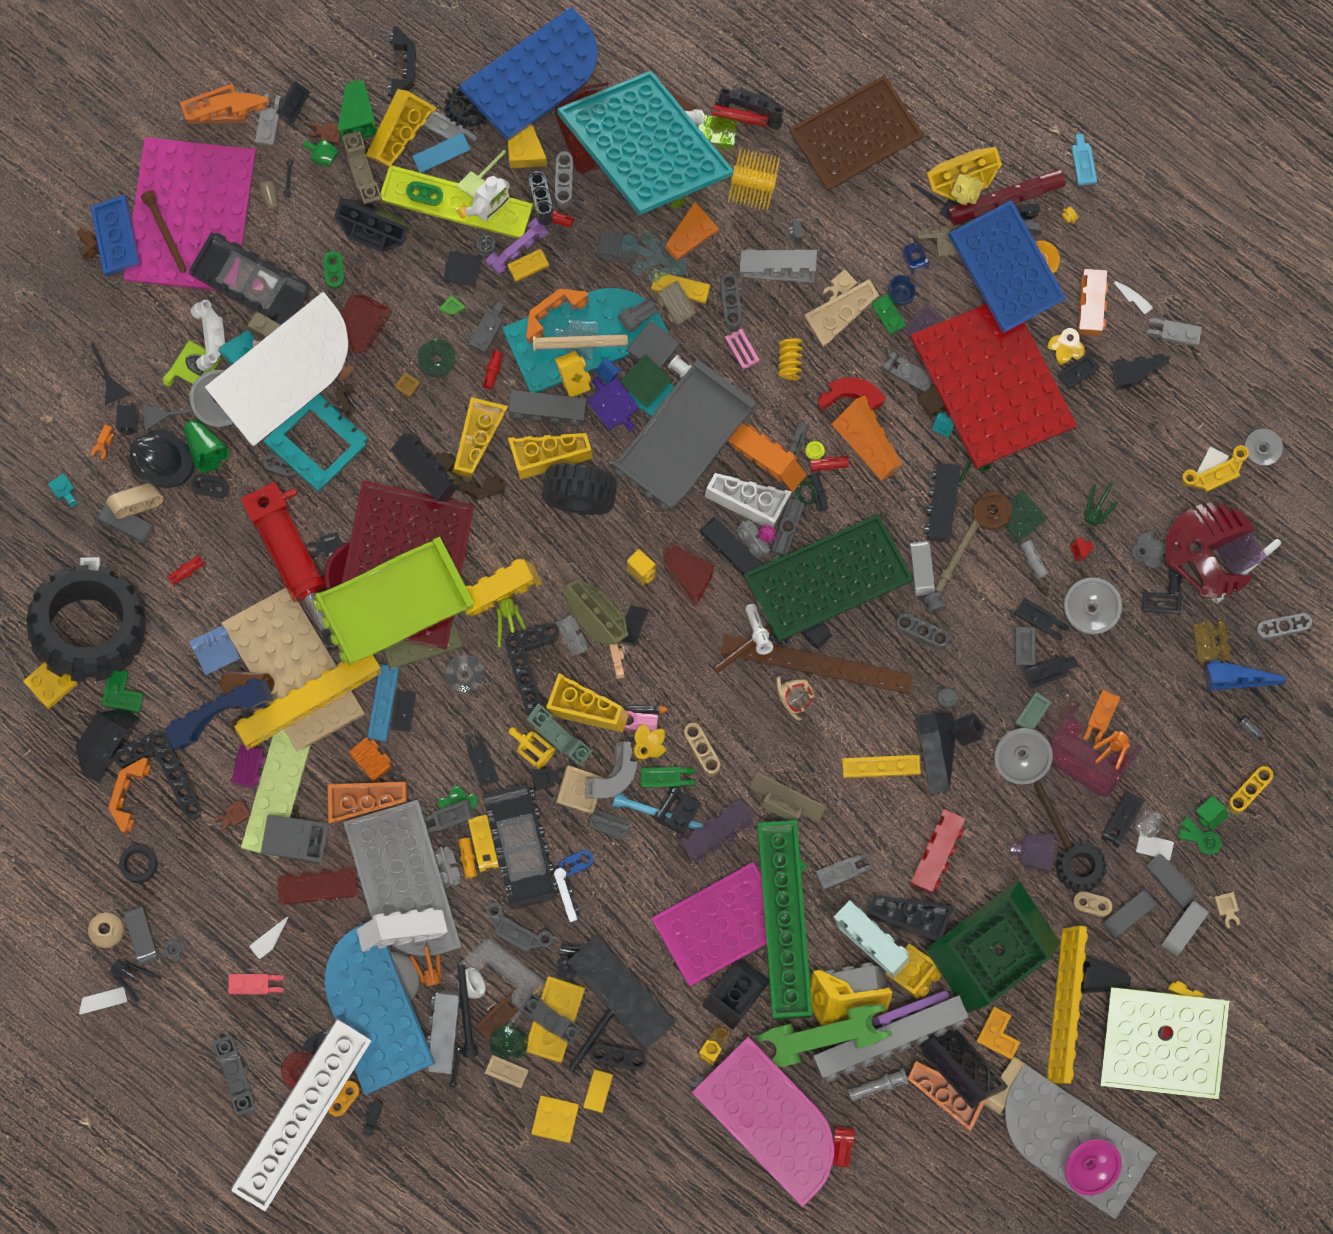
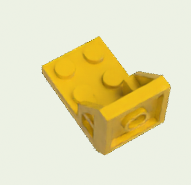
M821 970L813 971L810 982L812 1012L821 1026L848 1020L846 1010L863 1005L884 1004L886 1010L876 1013L873 1018L885 1014L888 1011L892 997L890 988L854 993L847 982Z

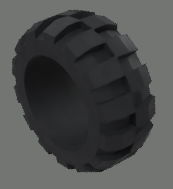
M88 565L74 566V571L66 573L65 569H62L51 575L50 582L41 583L34 592L33 601L28 605L26 617L28 640L31 642L32 651L38 661L45 662L47 670L57 676L62 677L64 674L71 676V681L86 682L87 677H96V681L111 678V672L115 670L122 672L132 663V657L139 654L146 630L145 608L140 595L134 592V586L125 577L120 576L116 578L113 570L101 566L96 571L89 570ZM79 600H94L112 608L119 616L122 624L114 637L106 643L95 647L83 648L70 645L60 639L52 629L51 623L55 615L66 605Z

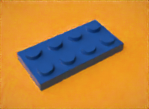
M122 195L91 206L90 209L103 273L109 276L140 265L127 197Z

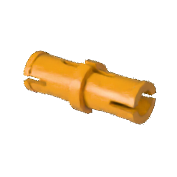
M459 839L460 861L463 863L465 878L477 877L474 862L476 858L472 851L471 839Z

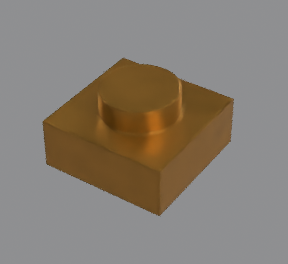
M404 372L394 388L411 399L421 385V382Z

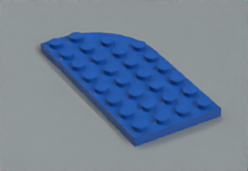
M570 7L460 84L459 89L504 138L509 141L578 92L589 81L597 61V44L594 34L585 20Z

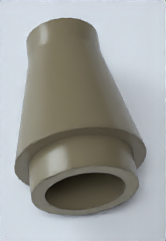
M273 181L260 184L258 191L268 210L278 208L276 185H274Z

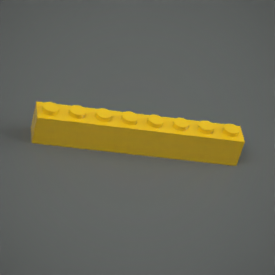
M372 655L353 663L349 667L346 662H340L337 668L324 671L321 677L316 680H308L302 688L291 690L283 699H275L270 703L269 707L265 709L260 708L248 719L245 717L236 723L237 725L234 726L235 731L247 751L380 675L381 668L374 656Z

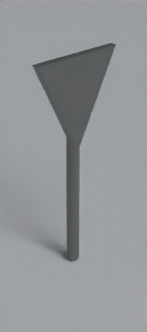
M142 404L145 431L168 416L193 412L192 409L166 412Z

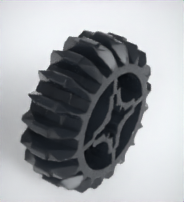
M461 83L458 84V89L452 87L453 93L448 92V98L444 101L446 104L444 110L447 112L446 117L450 118V122H456V126L462 125L463 129L470 127L471 131L474 129L473 126L480 129V123L486 126L487 118L467 97H463L465 94L459 89ZM455 103L459 104V107L462 108L461 115L455 111ZM472 104L473 107L466 108V105Z

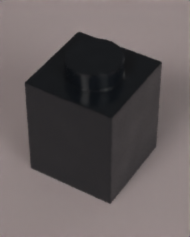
M117 405L116 429L122 435H132V433H137L139 411L136 406Z

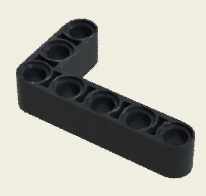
M546 623L511 634L505 640L506 651L527 717L538 704L542 707L543 705L526 652L557 642L559 639V628L554 623ZM552 629L556 634L553 637H548L545 634L546 631ZM530 635H535L537 640L534 643H530L527 641V638ZM517 641L519 646L517 648H510L509 643ZM517 659H523L525 661V663L522 666H516L514 664V662ZM527 676L531 680L528 684H522L520 679ZM532 694L536 696V700L528 702L526 697Z
M160 731L151 733L116 751L114 759L122 769L142 758L149 759L156 755L185 816L190 820H196L200 817L202 810L164 733ZM157 738H164V742L160 746L154 744ZM140 746L146 747V751L143 754H138L137 749ZM122 755H129V759L125 763L119 761ZM165 755H172V760L170 762H163V757ZM173 772H180L178 779H171ZM188 789V794L185 797L179 796L180 790ZM190 806L197 807L194 814L187 813V809Z

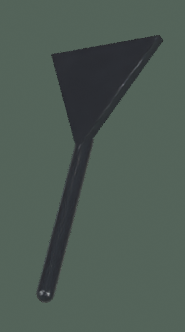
M91 343V347L106 377L105 406L130 395V392L109 377L95 344Z

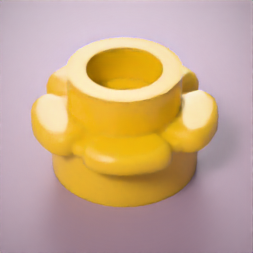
M1071 207L1063 209V219L1068 224L1070 222L1074 224L1078 219L1076 212Z

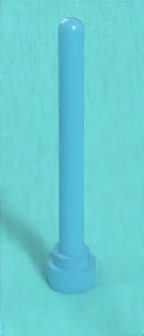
M624 793L615 795L612 806L617 808H624L626 806L653 816L660 810L629 800L627 796H624ZM667 812L665 816L670 819L672 813ZM692 820L689 828L700 831L703 829V825Z

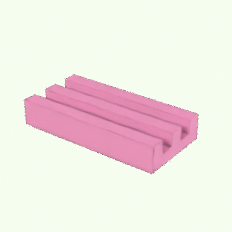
M742 328L729 336H725V340L742 370L760 361ZM739 335L742 338L744 344L746 345L748 351L750 352L752 358L754 359L753 361H751L742 343L740 342L738 338ZM732 339H734L737 343L739 349L741 350L743 356L747 361V364H744L738 351L736 350L734 344L731 341Z

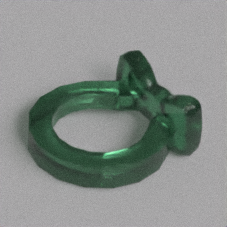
M811 478L801 481L796 487L797 500L805 503V506L812 505L817 499V491L810 483L812 481ZM803 485L812 491V499L810 501H805L802 498L801 490Z

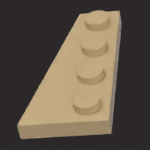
M869 279L804 315V318L824 348L879 297V294Z

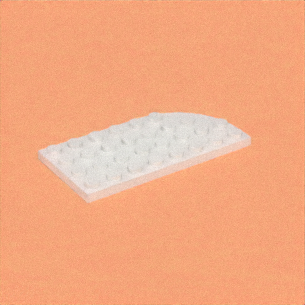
M322 292L205 386L207 391L252 446L324 390L338 376L345 362L348 350L346 326L340 312L327 295Z

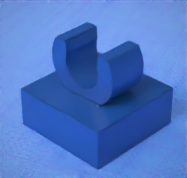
M608 358L604 359L595 371L606 384L614 380L621 370L620 367L616 368L613 365L615 361H609Z

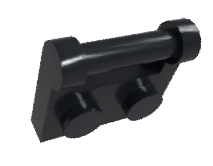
M671 787L668 791V797L659 812L655 813L653 819L657 823L683 836L701 807V802L681 793L678 788ZM676 799L680 803L669 819L665 815Z

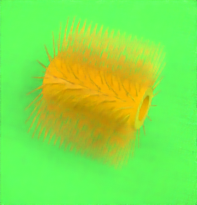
M741 147L731 179L728 202L732 196L733 188L732 202H734L738 188L736 203L740 193H742L741 204L746 188L745 205L749 188H751L747 206H749L754 189L752 205L758 190L755 209L760 193L762 195L759 209L763 197L765 198L763 203L764 209L768 192L770 193L766 209L768 210L776 185L780 157L775 168V174H773L776 156L771 172L772 155L767 173L765 170L768 155L763 172L761 170L765 153L763 154L758 171L761 152L759 153L756 166L757 152L755 153L752 168L750 169L753 151L747 167L749 150L744 162L746 149H744L741 158Z

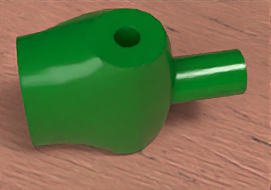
M323 139L317 145L307 140L303 144L304 148L312 152L310 160L317 165L330 168L339 153L328 141Z

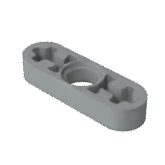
M1300 613L1266 620L1257 626L1256 633L1263 640L1301 633L1311 627L1312 619L1308 614ZM1301 618H1303V621L1308 622L1305 627L1302 624H1298L1293 629V623H1298ZM1287 622L1289 630H1280L1279 623ZM1273 623H1275V629L1270 630L1268 632V635H1266L1265 632H1261L1263 626H1265L1266 629L1273 628Z

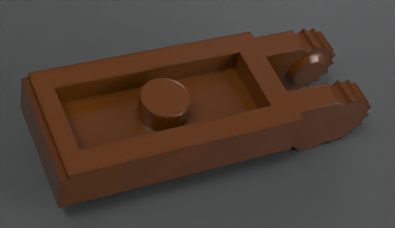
M516 990L505 1000L500 1001L475 1026L488 1041L519 1011L518 1006L522 1000L513 1009L508 1005L517 997L518 992Z

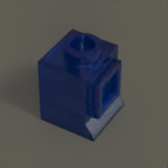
M912 243L905 247L902 257L911 275L915 274V269L922 266L924 269H928L929 261L921 244L915 245V243ZM918 252L920 258L913 260L911 255Z

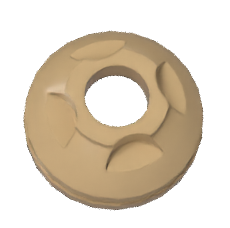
M100 913L91 920L88 934L96 946L111 948L121 941L124 935V926L116 915ZM103 923L110 925V931L107 934L99 932V927Z

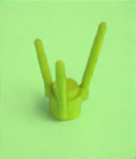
M505 599L498 603V648H501L502 615L504 618H508L512 633L515 632L512 620L514 615H516L523 631L527 630L519 613L518 606L514 605L513 599Z

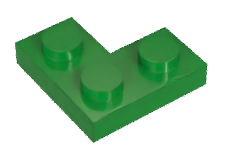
M115 670L111 672V678L106 680L101 703L102 707L140 713L144 694L126 690L129 676L128 671L118 672Z

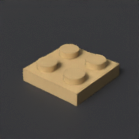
M567 765L555 803L592 815L598 799L585 798L586 779H604V777Z

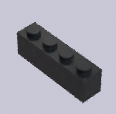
M403 433L390 451L436 501L447 502L460 486L455 480V475L444 468V463L432 455V450L420 442L419 436L414 433Z
M938 462L937 468H933L932 479L935 480V485L931 486L929 497L933 499L932 505L928 504L927 516H930V521L925 523L924 534H928L927 540L950 543L961 469L959 465Z

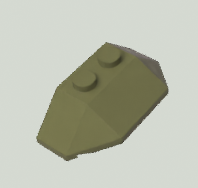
M579 578L565 586L569 613L575 617V620L594 641L615 645L628 636L624 615L600 588L583 582Z

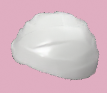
M474 968L466 969L468 998L478 999L485 995V983L481 974Z

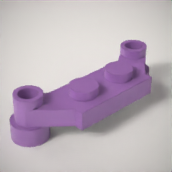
M536 218L527 225L530 230L504 250L500 256L494 252L485 260V263L492 267L498 275L507 268L505 264L510 259L515 260L520 256V251L526 247L528 249L535 243V238L540 237L542 239L549 233L547 228L539 224Z

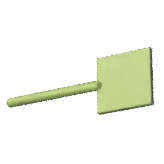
M503 150L479 176L470 171L457 187L474 198L476 190L485 183L482 177L506 153V150Z

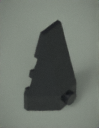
M934 712L916 716L914 722L930 795L949 792L955 747V737L952 734L954 727L953 714Z

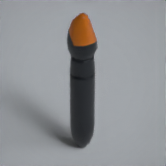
M660 705L622 706L625 711L633 713L660 714L668 711V708Z

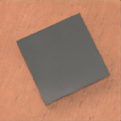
M649 321L627 352L638 360L647 354L662 368L679 347L680 342Z

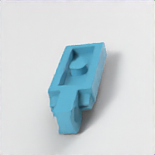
M1076 134L1075 145H1072V155L1078 186L1096 184L1097 178L1091 146H1089V143L1084 142L1083 134Z

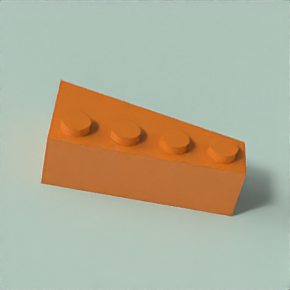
M866 396L855 399L832 425L879 479L883 480L891 477L902 465V462L892 444L888 442L883 427H880L875 418L877 416L870 409Z
M407 783L328 784L329 824L407 803Z

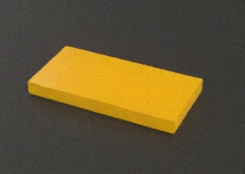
M548 976L541 999L544 1004L555 1012L575 1023L585 988ZM533 1021L524 1052L562 1063L568 1043Z

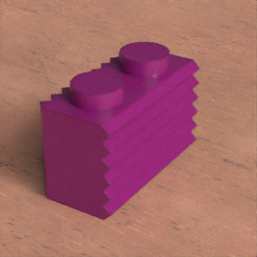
M240 745L231 779L232 785L256 789V785L260 784L262 774H259L261 766L264 767L266 762V755H264L262 749L253 747L247 751L244 745Z

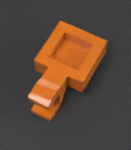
M104 425L97 439L98 443L92 449L91 454L93 457L100 451L102 452L101 460L104 461L106 459L107 452L105 449H107L108 444L111 445L115 438L112 427Z

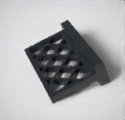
M958 1030L937 1039L935 1037L928 1039L921 1051L971 1109L977 1107L979 1102L1006 1090L1008 1087ZM955 1037L960 1044L953 1043L952 1038ZM951 1048L959 1050L960 1055L951 1052ZM964 1052L969 1053L973 1059L964 1056ZM964 1062L972 1064L973 1069L965 1067ZM977 1066L983 1068L986 1073L978 1071ZM977 1077L984 1078L985 1083L977 1081ZM990 1081L995 1082L999 1087L990 1085Z

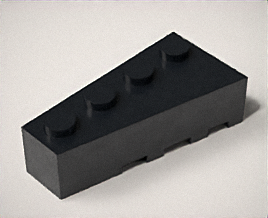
M874 895L866 916L935 943L942 938L954 906Z

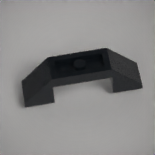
M393 26V33L389 34V42L393 44L394 50L404 51V62H407V68H403V79H391V85H388V96H391L392 100L397 89L410 91L415 86V43L397 26Z

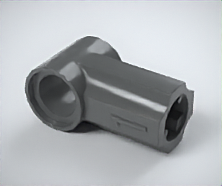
M648 298L634 308H627L618 315V319L627 332L631 333L639 328L642 322L658 313V310L652 300Z

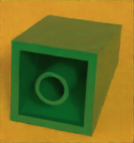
M355 80L345 85L338 124L342 144V136L360 131L362 138H366L377 133L364 81Z

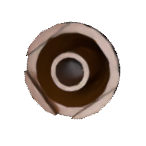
M229 671L221 677L219 687H222L223 693L220 695H228L233 688L243 687L252 678L266 680L270 692H272L275 684L274 679L268 673ZM233 707L230 709H240L242 707Z

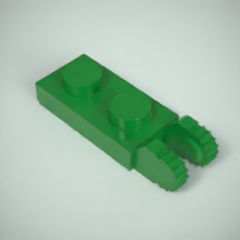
M680 767L641 768V788L695 786L694 780H680V774L692 775L695 774V769H680Z

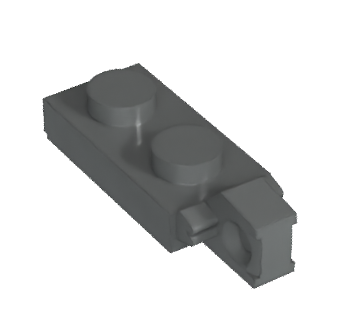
M497 301L493 310L488 309L472 336L469 346L486 354L503 323L504 315L501 314L505 308L503 303Z

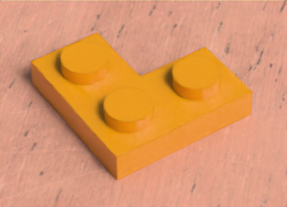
M993 1007L976 1043L1012 1060L1020 1041L1003 1033L1012 1015Z

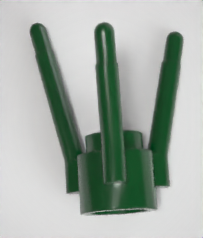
M1113 482L1109 483L1097 507H1092L1091 509L1096 488L1095 484L1092 485L1087 507L1083 514L1085 516L1084 521L1096 527L1098 524L1102 525L1104 519L1117 506L1118 501H1115L1102 515L1103 512L1100 509L1113 486Z

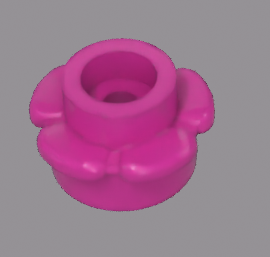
M762 525V528L758 531L759 538L765 543H769L771 540L774 541L776 538L775 529L769 525Z

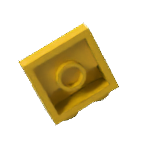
M909 943L905 949L909 953L910 962L895 978L887 972L885 974L918 1000L920 997H925L928 994L930 984L933 981L937 982L941 977V973L927 955Z

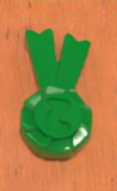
M1185 817V820L1180 824L1188 831L1180 829L1178 839L1196 842L1199 851L1209 856L1217 853L1222 845L1219 835L1211 831L1203 833L1188 817Z

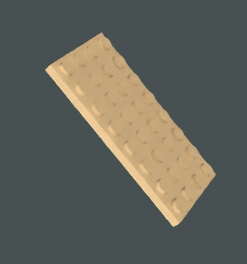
M286 588L222 622L223 628H226L230 640L249 672L268 673L274 679L275 684L271 692L273 700L283 699L291 690L302 688L308 680H316L321 677L324 671L337 668L299 602L292 601ZM352 691L287 727L284 731L296 752H299L365 714Z

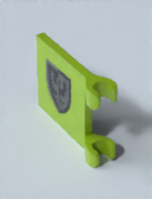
M188 341L170 371L164 376V385L170 387L176 376L193 385L201 375L215 370L222 358L218 357L209 370L202 371L198 368L196 362L199 357L206 353V349Z

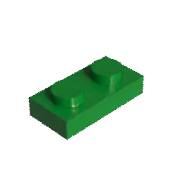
M888 294L871 303L872 308L889 336L906 328V323Z

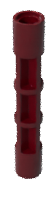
M1057 169L980 196L975 204H958L947 208L948 216L954 226L980 217L1011 200L1014 204L1062 188L1066 185L1062 171Z

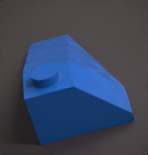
M1219 660L1210 661L1204 668L1207 691L1284 685L1286 682V677L1234 664L1221 663Z

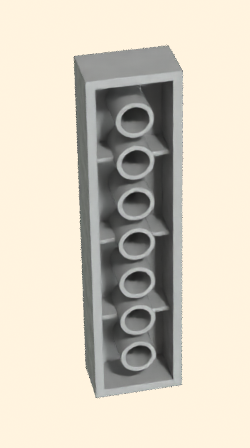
M957 996L877 1029V1031L891 1030L892 1036L876 1044L856 1049L853 1039L814 1055L812 1061L821 1082L826 1080L827 1083L838 1079V1075L842 1073L845 1076L854 1073L857 1069L856 1067L862 1065L863 1068L873 1065L878 1058L882 1061L892 1057L893 1052L897 1050L899 1053L909 1050L914 1043H917V1046L924 1044L933 1035L935 1038L945 1035L950 1028H953V1031L964 1027L969 1017L960 996Z

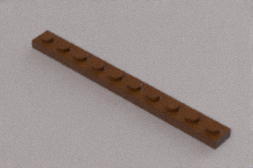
M725 635L721 655L729 656L746 643L748 639ZM754 645L739 657V659L908 695L913 677L912 674L776 645H773L770 653L764 655L759 654L756 651L757 645Z

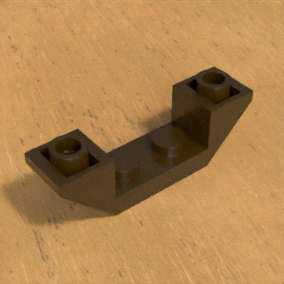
M437 452L435 454L436 459L442 461L444 468L451 472L455 465L453 457L446 452L442 454ZM453 473L456 477L455 480L460 484L456 490L478 501L503 493L506 490L504 481L496 476L493 478L488 476L483 487L480 489L478 484L471 481L467 483L463 481L461 476Z

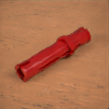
M713 104L712 109L719 110V112L711 111V116L745 122L746 125L755 124L763 127L767 125V122L760 121V119L768 120L767 115L752 113L751 110L742 111Z

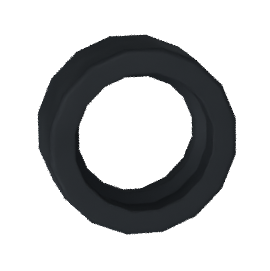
M134 845L128 847L120 857V871L127 880L133 883L141 884L147 882L157 871L158 863L156 856L145 846ZM136 853L146 855L150 862L147 872L139 876L131 874L127 868L129 857Z

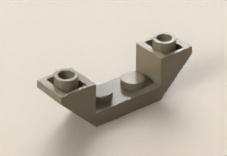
M360 131L342 136L347 161L358 195L363 204L382 200L377 182L374 181L365 154V145Z

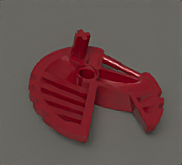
M1207 503L1205 508L1201 504L1197 505V510L1194 511L1190 508L1177 518L1166 538L1165 557L1168 567L1177 571L1184 579H1187L1199 591L1200 597L1221 598L1224 593H1226V597L1230 596L1233 590L1236 589L1237 593L1251 581V574L1224 573L1211 552L1254 531L1250 520L1243 513L1231 507L1232 511H1230L1224 504H1217L1218 507H1215L1213 503ZM1191 544L1199 546L1200 550L1198 553L1191 550ZM1186 563L1192 565L1202 582V587L1181 567Z

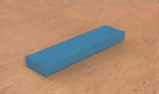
M380 664L381 674L378 675L367 738L387 743L400 668L389 670L388 665Z

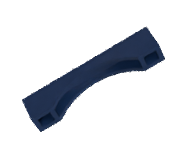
M252 678L243 687L233 688L228 695L223 694L216 697V701L213 703L208 702L201 705V709L198 711L194 710L186 713L185 718L171 721V725L164 729L172 749L183 750L198 742L206 725L222 711L233 707L260 709L273 702L274 700L266 680Z

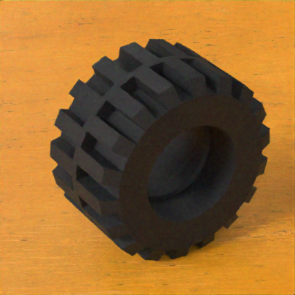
M1078 841L1073 842L1072 848L1064 849L1058 857L1056 864L1057 877H1060L1061 884L1064 883L1066 885L1065 888L1068 890L1071 888L1076 893L1077 891H1091L1100 884L1106 874L1107 861L1104 860L1105 855L1104 853L1101 854V849L1099 847L1095 848L1091 842L1089 844L1086 841H1081V843H1078ZM1075 857L1088 859L1092 865V873L1087 877L1076 876L1070 868L1071 860Z

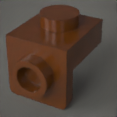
M81 228L76 233L79 239L87 246L81 252L83 259L87 261L89 258L92 259L97 255L99 248L98 244L94 241L96 237L89 230L86 232Z

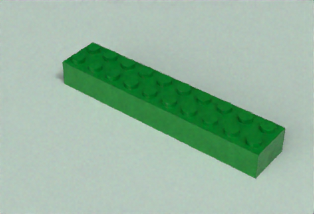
M797 820L758 823L757 836L772 1021L811 1018L812 1004Z

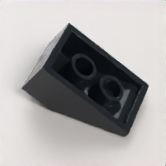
M741 958L736 961L702 1007L734 1030L768 986L769 979Z

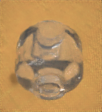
M1146 809L1135 819L1136 825L1134 828L1143 838H1152L1163 828L1160 822L1163 818L1156 810L1151 812Z

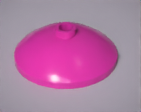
M1090 1140L1079 1145L1071 1153L1065 1166V1177L1069 1186L1075 1192L1088 1196L1106 1191L1116 1182L1122 1168L1121 1155L1113 1144L1105 1140Z

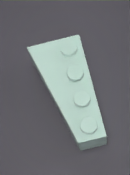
M850 900L834 916L837 928L893 978L910 962L908 951L902 946L898 947L894 943L895 940L889 934H884L878 924L873 920L871 921Z

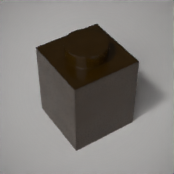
M934 386L918 396L917 402L931 419L934 416L937 417L939 413L942 414L946 411Z

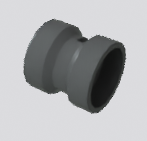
M482 235L477 240V249L481 257L488 258L492 253L496 252L495 240L490 235Z

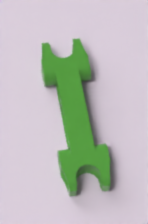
M884 1004L863 1005L846 1010L848 1020L794 1033L791 1023L772 1028L758 1035L757 1040L760 1042L766 1040L773 1042L776 1046V1055L770 1060L777 1067H784L802 1062L799 1052L854 1039L856 1049L891 1037L892 1032L891 1030L877 1031L872 1025L873 1016L878 1012L886 1010Z

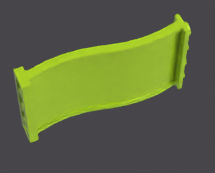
M438 537L322 593H316L313 605L317 612H321L323 625L326 629L329 628L333 644L335 646L338 645L341 651L339 656L342 662H346L349 667L353 663L381 652L428 627L473 609L474 602L441 538Z

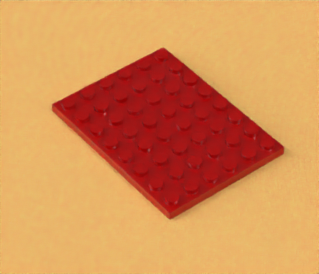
M985 304L910 335V339L975 469L1077 427L1025 322L1002 333L990 309Z

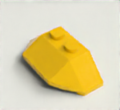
M990 147L973 150L940 163L926 174L933 192L955 201L957 198L951 195V192L959 174L969 175L984 183L981 189L983 190L990 186L1002 163L997 148Z

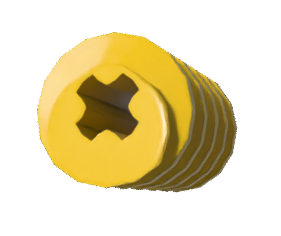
M792 338L779 343L781 348L779 350L781 355L779 357L780 364L778 365L780 369L778 371L779 377L786 380L802 378L796 375V373L802 372V369L797 368V366L802 365L801 361H797V359L802 358V354L797 352L803 350L802 347L798 346V344L803 343V340Z

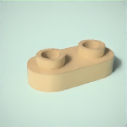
M1079 892L1073 899L1075 909L1083 913L1106 917L1112 910L1111 901L1106 897L1096 894ZM1084 899L1086 905H1080L1079 900ZM1098 905H1104L1105 910H1099Z

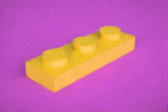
M655 272L651 291L660 292L678 280L690 301L706 304L710 284Z

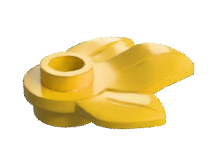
M1072 328L1065 329L1061 335L1053 336L1047 347L1050 350H1056V359L1060 365L1068 362L1072 357L1079 360L1084 356L1085 352L1083 344L1079 341L1078 332ZM1068 334L1073 335L1074 338L1072 341L1067 340L1066 337Z
M644 723L638 727L634 734L636 742L633 747L634 755L642 760L648 757L657 758L663 755L667 750L662 745L665 739L664 729H656L650 732ZM646 747V751L641 753V749Z

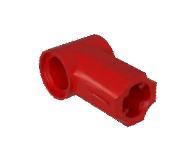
M835 1126L833 1166L849 1168L855 1129Z

